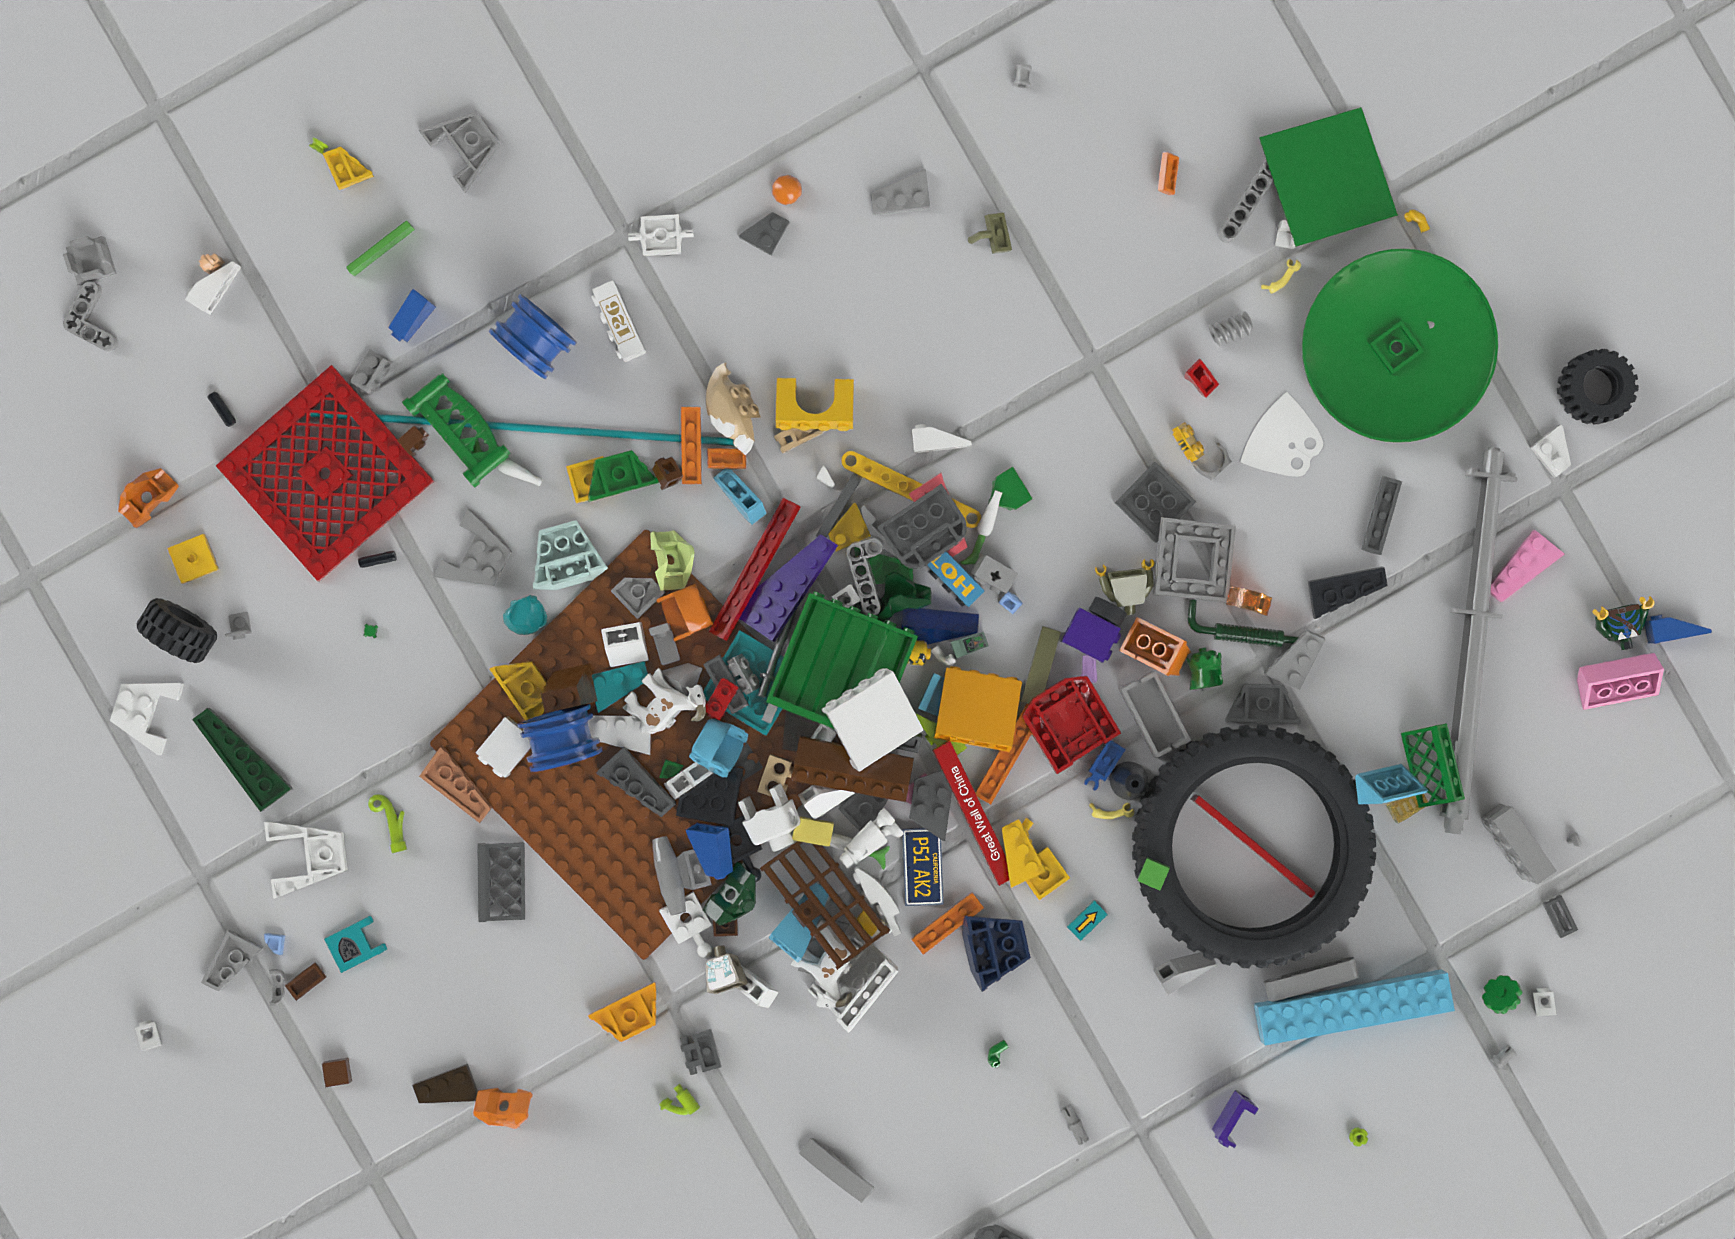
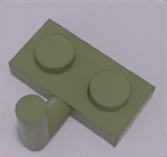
M1004 213L984 216L987 231H979L968 238L970 244L980 239L989 238L992 254L1012 250Z

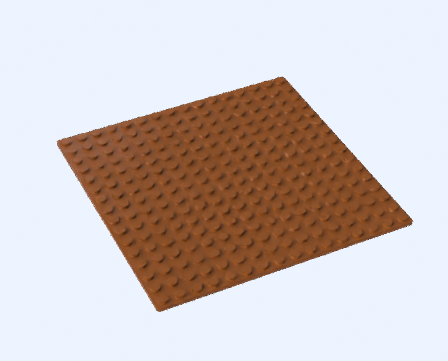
M644 530L607 566L608 569L597 576L509 664L533 661L546 682L554 671L585 664L590 665L592 675L628 666L631 664L610 667L601 629L642 622L649 660L645 661L648 674L653 676L658 668L663 671L690 663L702 668L697 685H701L704 691L711 677L703 664L718 655H721L723 659L739 630L754 639L756 638L739 621L727 641L710 633L711 625L676 641L680 660L662 665L654 637L651 636L649 628L667 623L662 603H657L656 601L637 619L611 592L624 578H652L658 584L655 571L659 567L656 553L654 550H651V532ZM667 555L668 564L673 565V556ZM691 573L685 588L693 584L697 585L714 623L723 605ZM681 589L664 590L666 593L663 596L679 591ZM494 678L431 740V747L437 752L443 745L493 806L492 808L641 959H647L672 934L659 912L660 909L667 905L661 894L654 866L652 840L667 836L677 858L684 851L693 849L686 834V829L697 823L720 827L723 824L677 817L679 797L675 799L676 804L660 817L641 804L639 800L629 796L624 790L614 786L603 776L601 777L596 774L599 769L622 749V747L603 742L597 744V747H602L603 751L595 756L537 772H531L529 768L533 765L532 762L527 761V757L533 754L530 748L508 777H499L492 771L494 768L491 765H485L478 759L479 755L476 754V751L505 717L509 716L517 724L525 720L497 679ZM645 684L632 691L636 694L638 703L644 707H647L656 698L654 693ZM630 693L599 713L595 702L588 703L591 708L587 711L593 715L632 716L623 709V706L627 704L624 700ZM782 709L766 736L727 713L719 721L732 724L748 734L747 743L753 753L748 755L747 760L751 759L755 763L759 761L763 766L761 770L742 781L738 802L750 796L757 812L776 806L773 797L757 792L770 754L792 761L791 766L794 767L800 736L811 738L820 723ZM681 710L674 718L676 722L670 728L666 727L663 731L651 734V755L627 749L670 796L671 794L664 786V783L673 777L659 778L665 759L684 765L680 772L695 763L689 755L703 727L711 718L707 715V712L702 720L696 722L691 719L696 715L697 710ZM836 734L832 742L843 744L838 734ZM777 763L774 769L777 773H783L785 766L782 763ZM791 776V778L787 777L785 784L788 785L785 794L788 800L793 799L797 810L803 804L798 795L811 787L812 784L792 781ZM775 781L769 782V790L778 785V783ZM737 804L735 819L743 816L739 804ZM734 835L731 838V842L738 846L742 843V838L739 835ZM709 876L710 886L695 890L684 888V893L687 895L694 891L699 902L702 904L727 879V876L723 879H715ZM683 913L680 919L684 922L690 914Z

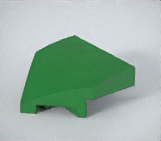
M1011 467L995 477V480L992 482L993 486L988 504L995 490L1002 492L999 507L1010 511L1018 509L1033 498L1014 467Z

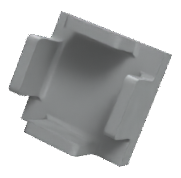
M85 236L70 241L71 246L66 247L67 253L63 254L68 272L74 274L78 285L117 274L105 237L91 238Z

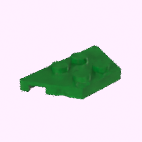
M632 450L596 459L593 464L588 502L658 484L659 481Z

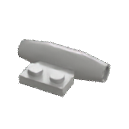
M668 837L656 838L652 840L653 857L661 894L671 916L686 912L684 888L695 890L710 886V877L706 876L694 849L684 851L676 858Z

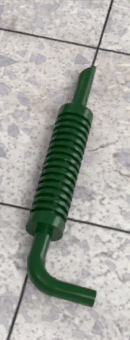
M1189 600L1187 619L1190 628L1200 634L1214 635V640H1229L1231 642L1233 640V642L1282 647L1283 643L1293 644L1299 638L1286 636L1283 630L1249 628V626L1240 625L1230 626V624L1216 623L1215 627L1199 625L1195 618L1197 600Z

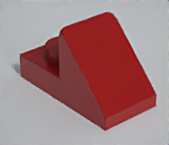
M1198 359L1186 371L1184 376L1186 380L1194 384L1199 393L1205 398L1219 385L1201 359Z

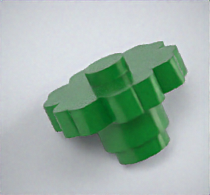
M1499 975L1496 980L1490 979L1484 986L1485 993L1482 995L1485 1006L1492 1009L1494 1013L1506 1014L1508 1010H1515L1517 1005L1520 1004L1519 996L1522 995L1523 991L1516 980H1512L1508 975Z

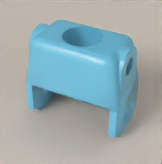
M710 718L695 741L689 757L710 772L723 778L727 777L741 754L743 744L748 740V734L732 724Z

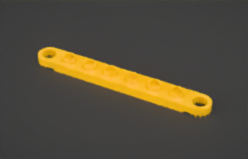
M848 451L842 456V466L846 470L856 473L911 501L913 500L909 493L923 485L854 451ZM852 455L856 458L857 462L854 466L846 464L845 460L848 456ZM952 498L965 520L969 513L977 516V521L974 524H969L966 520V527H977L981 520L979 511Z

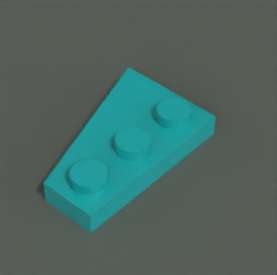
M645 661L592 675L597 696L595 703L598 713L644 684L642 680L648 675Z

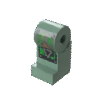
M984 632L950 642L955 658L989 646Z

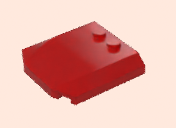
M1088 676L1068 677L1060 680L1032 698L1021 716L1056 774L1073 765V762L1103 743L1106 744L1121 734Z

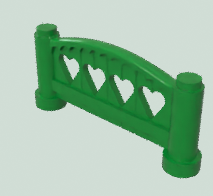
M442 373L432 379L411 398L407 397L402 403L414 417L421 412L468 469L462 474L476 488L481 484L480 480L506 460L511 453L504 444L501 447L498 445L492 430L483 416L467 399L448 386L450 381ZM441 396H447V401L452 402L450 409L436 410ZM459 410V415L465 418L464 422L448 425L452 411ZM471 424L472 430L477 432L476 436L460 439L464 426ZM478 438H482L484 444L489 445V449L486 452L473 453Z

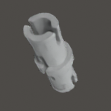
M1067 1105V1110L1063 1107L1060 1111L1068 1123V1129L1073 1132L1078 1145H1082L1083 1140L1086 1143L1089 1137L1082 1127L1081 1119L1077 1118L1071 1105Z

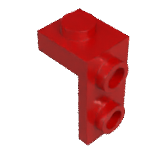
M722 678L706 704L707 715L712 719H723L727 714L725 711L739 687L726 678Z

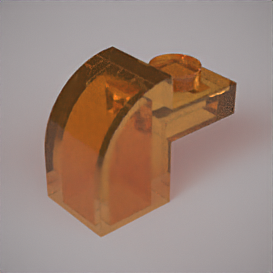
M1231 586L1226 605L1268 616L1272 597L1256 591Z

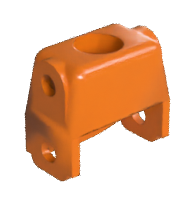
M696 584L656 600L657 603H662L666 621L670 623L672 632L676 636L673 638L674 642L713 625L712 618Z

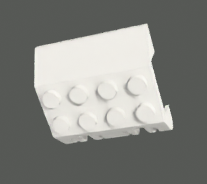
M855 930L851 937L862 947L866 943ZM852 941V943L858 950L860 946L857 945L854 941ZM874 943L854 957L850 962L853 966L847 974L843 973L839 978L841 999H845L847 994L851 992V1001L844 1007L829 1008L838 1017L836 1021L847 1032L853 1029L898 973L897 966ZM815 980L817 985L812 984L808 991L818 999L816 991L823 994L826 991L824 992L822 990L824 988Z

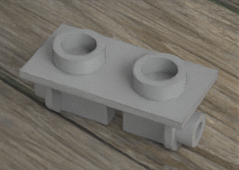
M742 653L727 661L734 677L738 675L742 677L736 681L742 693L745 692L747 695L761 687L757 676L753 674L748 660Z

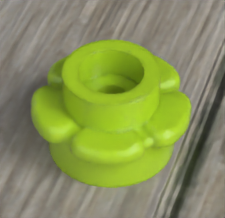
M1357 1127L1351 1130L1349 1139L1353 1142L1354 1146L1360 1147L1362 1144L1365 1145L1367 1143L1368 1133L1365 1129Z

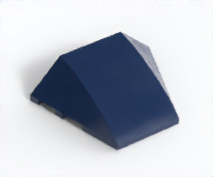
M964 916L962 936L968 963L981 992L1031 958L1022 920Z

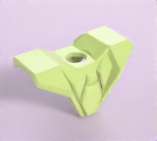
M674 530L669 532H651V550H654L657 556L659 568L655 571L660 591L685 588L692 572L694 548ZM667 555L673 556V565L668 564Z

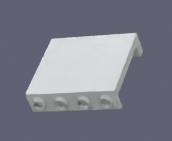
M887 668L878 670L875 676L862 680L858 684L859 686L845 691L840 698L829 701L826 707L821 709L827 714L851 760L849 761L852 767L859 772L924 730L894 672Z

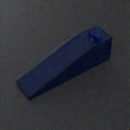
M907 608L902 613L901 630L905 627L915 631L914 635L918 636L917 640L925 641L929 645L978 633L979 614Z

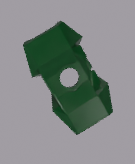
M898 572L887 574L885 576V593L880 599L882 607L876 616L879 617V621L884 622L901 610L907 608L919 609L932 604L931 588L915 583Z
M736 862L733 866V872L726 875L727 880L717 894H711L702 909L719 926L749 913L756 904V875L748 871L740 862ZM734 889L735 897L732 900H728L727 897Z

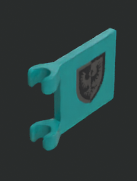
M371 916L324 939L341 973L387 950L385 943L372 949L362 928L374 922Z

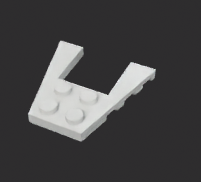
M270 821L264 822L266 841L304 837L308 875L271 879L273 899L348 870L343 832Z

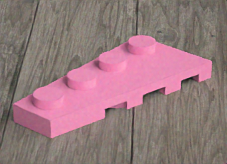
M1533 530L1491 582L1490 594L1498 601L1503 602L1565 554L1540 533Z

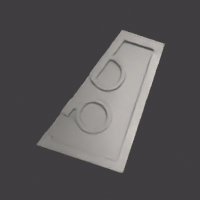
M926 169L871 194L873 215L929 209L930 201Z
M230 930L227 931L201 983L216 991H220L264 947Z

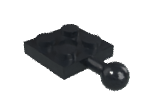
M743 815L734 820L733 826L723 825L721 827L729 829L732 864L742 860L746 869L756 875V882L761 879L762 873L760 869L754 867L749 856L763 848L761 844L755 845L752 843L742 823L745 821ZM734 835H739L742 838V843L738 846L731 842V838Z

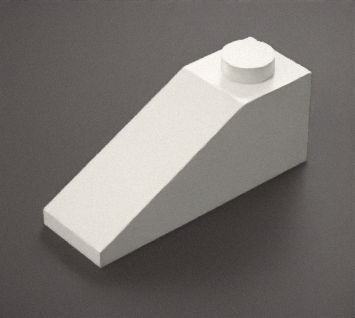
M232 261L198 281L188 289L185 300L211 315L241 266Z
M926 424L915 425V429L911 430L914 454L972 446L969 440L933 427H926Z
M742 966L748 984L737 987V989L758 1006L769 1008L779 992L766 981Z

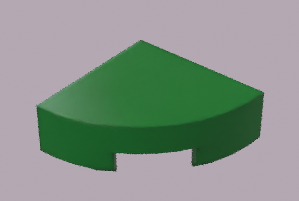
M665 759L659 778L676 776L683 769L684 765Z

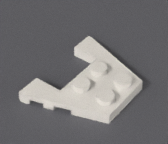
M184 683L121 684L110 721L155 754L162 755L167 738L149 733L150 724L159 696L179 700Z

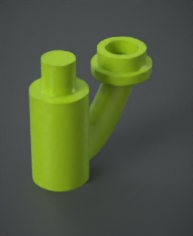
M680 1084L673 1089L677 1093L676 1098L683 1107L672 1105L673 1101L668 1097L659 1103L661 1110L666 1109L679 1115H691L700 1108V1105L688 1089H683Z

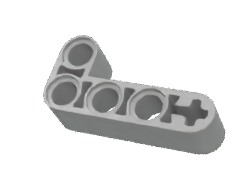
M870 537L856 541L846 551L863 611L866 615L868 613L877 615L882 607L868 559L878 555L883 550L884 543L879 537ZM876 541L879 544V550H871L870 542ZM851 548H860L861 555L854 556L851 553ZM857 566H865L866 574H859L856 569ZM862 585H871L872 592L865 593L862 590ZM873 595L875 597H872L871 601L873 605H877L875 611H873L872 608H868V606L870 605L869 597Z

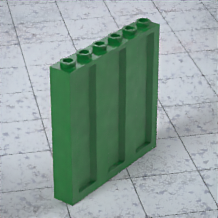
M814 591L813 594L809 593L766 702L834 729L827 714L821 709L826 707L829 701L840 698L845 691L859 686L858 684L862 680L875 676V673L880 669L887 668L893 671L900 683L918 636L914 635L915 631L904 627L901 630L896 628V623L888 620L885 623L881 622L876 615L868 613L866 616L861 614V610L856 607L850 606L846 608L842 606L843 602L836 599L826 600L824 599L825 595Z

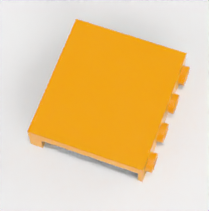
M956 666L946 667L934 738L1010 752L1013 745L1022 681L1015 677H999V675L994 673L986 675L981 674L977 670L964 671Z

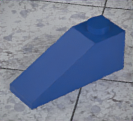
M1662 614L1650 616L1651 620H1646L1644 624L1647 641L1651 644L1712 633V630L1671 617H1662Z

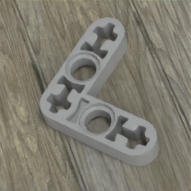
M85 282L63 321V326L68 332L105 351H113L118 344L116 337L87 322L101 296L102 289L97 283ZM89 287L95 290L94 294L88 291ZM85 296L91 299V301L89 302L88 300L83 299V297ZM85 302L87 310L80 313L78 305ZM76 313L77 315L82 316V318L80 319L74 316V314ZM71 321L77 324L76 328L70 325ZM89 328H93L95 335L93 338L88 339L86 331ZM99 338L109 339L111 342L110 346L100 341Z

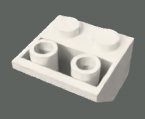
M642 622L601 629L610 667L649 660Z

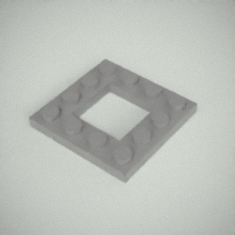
M1161 518L1153 594L1228 602L1236 526ZM1180 539L1213 543L1209 581L1176 577Z

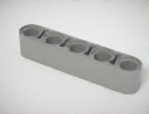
M1267 160L1261 166L1220 228L1218 236L1221 241L1229 243L1239 234L1272 184L1271 172L1266 168L1268 165ZM1256 181H1262L1264 188H1258ZM1245 197H1251L1254 200V204H1248ZM1235 213H1241L1243 220H1237ZM1224 229H1231L1233 236H1227Z
M1348 957L1267 979L1264 981L1268 1000L1277 1001L1359 978V973L1354 957Z

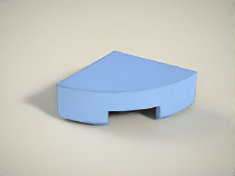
M265 933V942L272 952L283 955L285 935Z

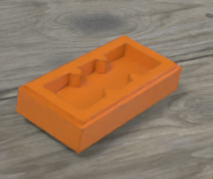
M1169 152L1162 153L1158 191L1167 195H1174L1179 157Z
M708 448L707 468L746 469V455L738 449Z

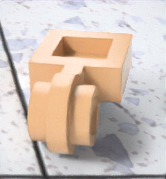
M215 253L211 256L203 254L199 260L200 267L208 274L222 268L221 265L225 263Z

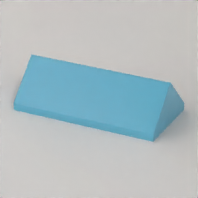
M1402 764L1359 773L1355 776L1358 804H1383L1428 791Z

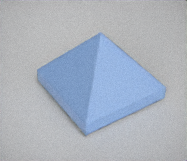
M1009 591L998 602L1012 614L1023 604L1015 594Z

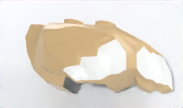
M725 362L717 366L710 377L706 389L707 414L710 416L711 423L717 431L726 437L734 439V446L746 455L751 450L755 441L751 418H759L761 416L758 406L750 396L751 392L745 384L735 385L729 380L727 376L731 371L727 369V363Z

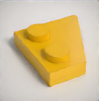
M341 146L323 153L339 190L374 177L370 170L361 165L357 159L350 156Z

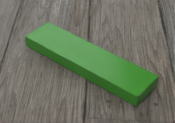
M408 221L403 222L346 266V269L353 276H356L415 229Z

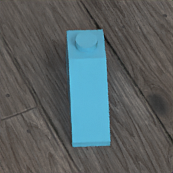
M724 469L713 477L737 510L751 525L767 514L762 501L731 469Z

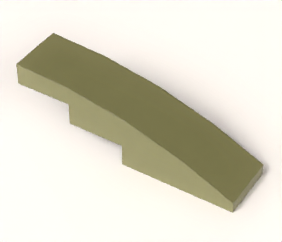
M1042 626L1021 702L1029 704L1032 698L1045 691L1061 631Z

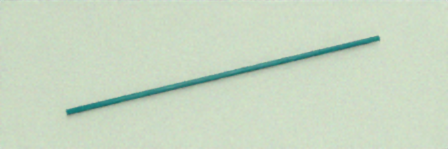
M311 413V417L320 418V413ZM324 414V418H334V414ZM376 414L382 422L431 425L425 417ZM338 415V419H347V415ZM450 419L448 425L462 423L464 420ZM486 421L490 429L681 442L680 434ZM471 424L464 426L465 428H472ZM701 436V444L734 446V439Z

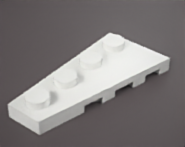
M593 715V718L588 720L591 736L593 738L598 737L600 742L651 755V734L645 731L643 733L640 732L639 728L642 721L639 718L633 716Z

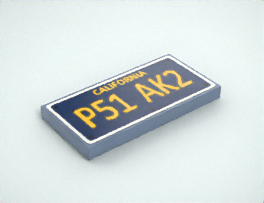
M925 828L902 829L904 833L902 836L905 906L944 905L941 839Z

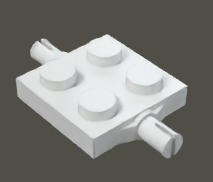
M679 214L642 216L639 233H628V240H640L643 256L682 254V240L686 237H694V230H682Z

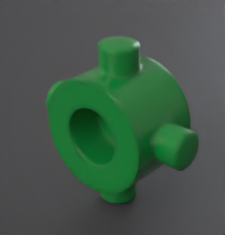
M365 624L363 636L375 639L378 626Z

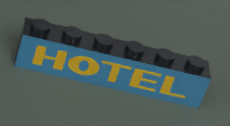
M947 552L926 565L930 569L928 573L935 580L939 578L943 582L941 586L948 593L952 591L957 596L955 600L961 607L965 605L968 608L985 592Z

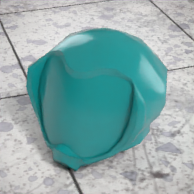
M533 595L511 601L510 607L503 614L504 624L509 630L518 635L534 634L547 624L548 619L543 605L537 599V596Z

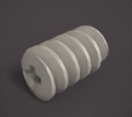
M1246 311L1242 315L1237 314L1235 318L1229 317L1228 321L1223 319L1221 324L1215 322L1214 327L1209 325L1211 336L1219 347L1222 346L1221 340L1228 344L1229 337L1236 341L1237 334L1240 338H1243V332L1249 336L1250 329L1253 328L1251 318Z

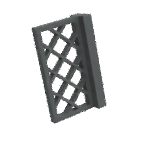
M478 843V922L525 920V843ZM501 847H509V848L505 851V850H503ZM512 847H521V855L516 860L507 853ZM490 848H499L503 854L495 861L490 856ZM504 855L513 862L506 870L497 863ZM520 858H521V866L517 863V861H518ZM514 864L521 869V874L516 879L508 873ZM495 865L503 871L496 880L490 875V870ZM505 874L513 881L506 889L498 883ZM515 883L521 888V893L516 899L508 892ZM495 884L504 891L497 899L490 894V889ZM505 893L513 900L507 908L498 902ZM516 902L521 907V915L513 916L508 909ZM495 903L504 910L499 916H490V909Z

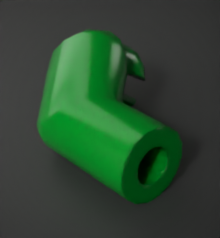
M1005 1040L1000 1041L989 1049L987 1060L993 1068H997L1000 1065L1001 1052L1009 1048Z

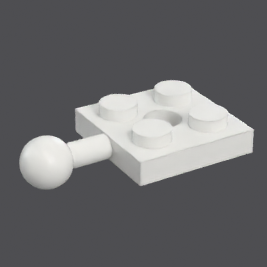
M694 891L685 895L686 912L684 913H689L692 917L689 922H683L680 919L683 913L671 916L667 906L660 909L659 912L678 944L693 937L698 946V955L702 958H708L712 954V947L710 944L704 943L699 932L712 926V923L707 914L702 911L703 907Z

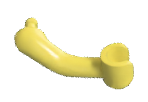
M1288 259L1287 266L1289 268L1280 280L1272 282L1270 286L1261 285V289H1269V292L1272 294L1283 288L1289 282L1293 273L1301 268V263L1296 260V263L1293 265V261Z
M1093 803L1089 804V807L1093 810L1091 815L1094 818L1114 819L1124 815L1126 817H1133L1135 813L1134 809L1126 811L1131 807L1130 803H1125L1122 809L1116 811H1103L1100 808L1096 809Z

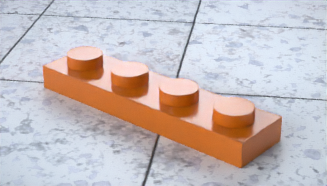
M681 407L682 484H702L701 407Z
M971 892L916 934L911 940L924 955L963 925L964 916L973 917L984 907L973 892Z

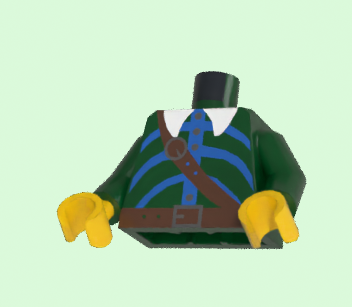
M1649 596L1648 601L1644 597H1640L1639 601L1642 604L1640 606L1639 604H1630L1608 610L1601 606L1600 612L1594 609L1592 612L1596 616V630L1609 641L1619 640L1621 650L1632 649L1631 637L1641 635L1649 609L1655 604L1651 596Z

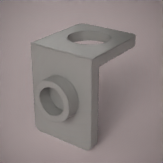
M248 612L228 616L231 633H226V637H233V640L245 638V634L252 633ZM238 617H242L245 620V625L242 628H237L234 624L235 619Z

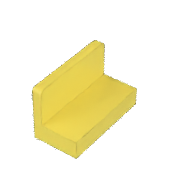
M799 816L801 822L793 831V840L830 846L834 822Z

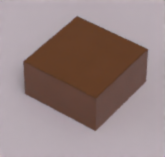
M738 919L720 926L713 920L714 937L738 936Z
M348 1057L322 1063L325 1088L352 1082Z

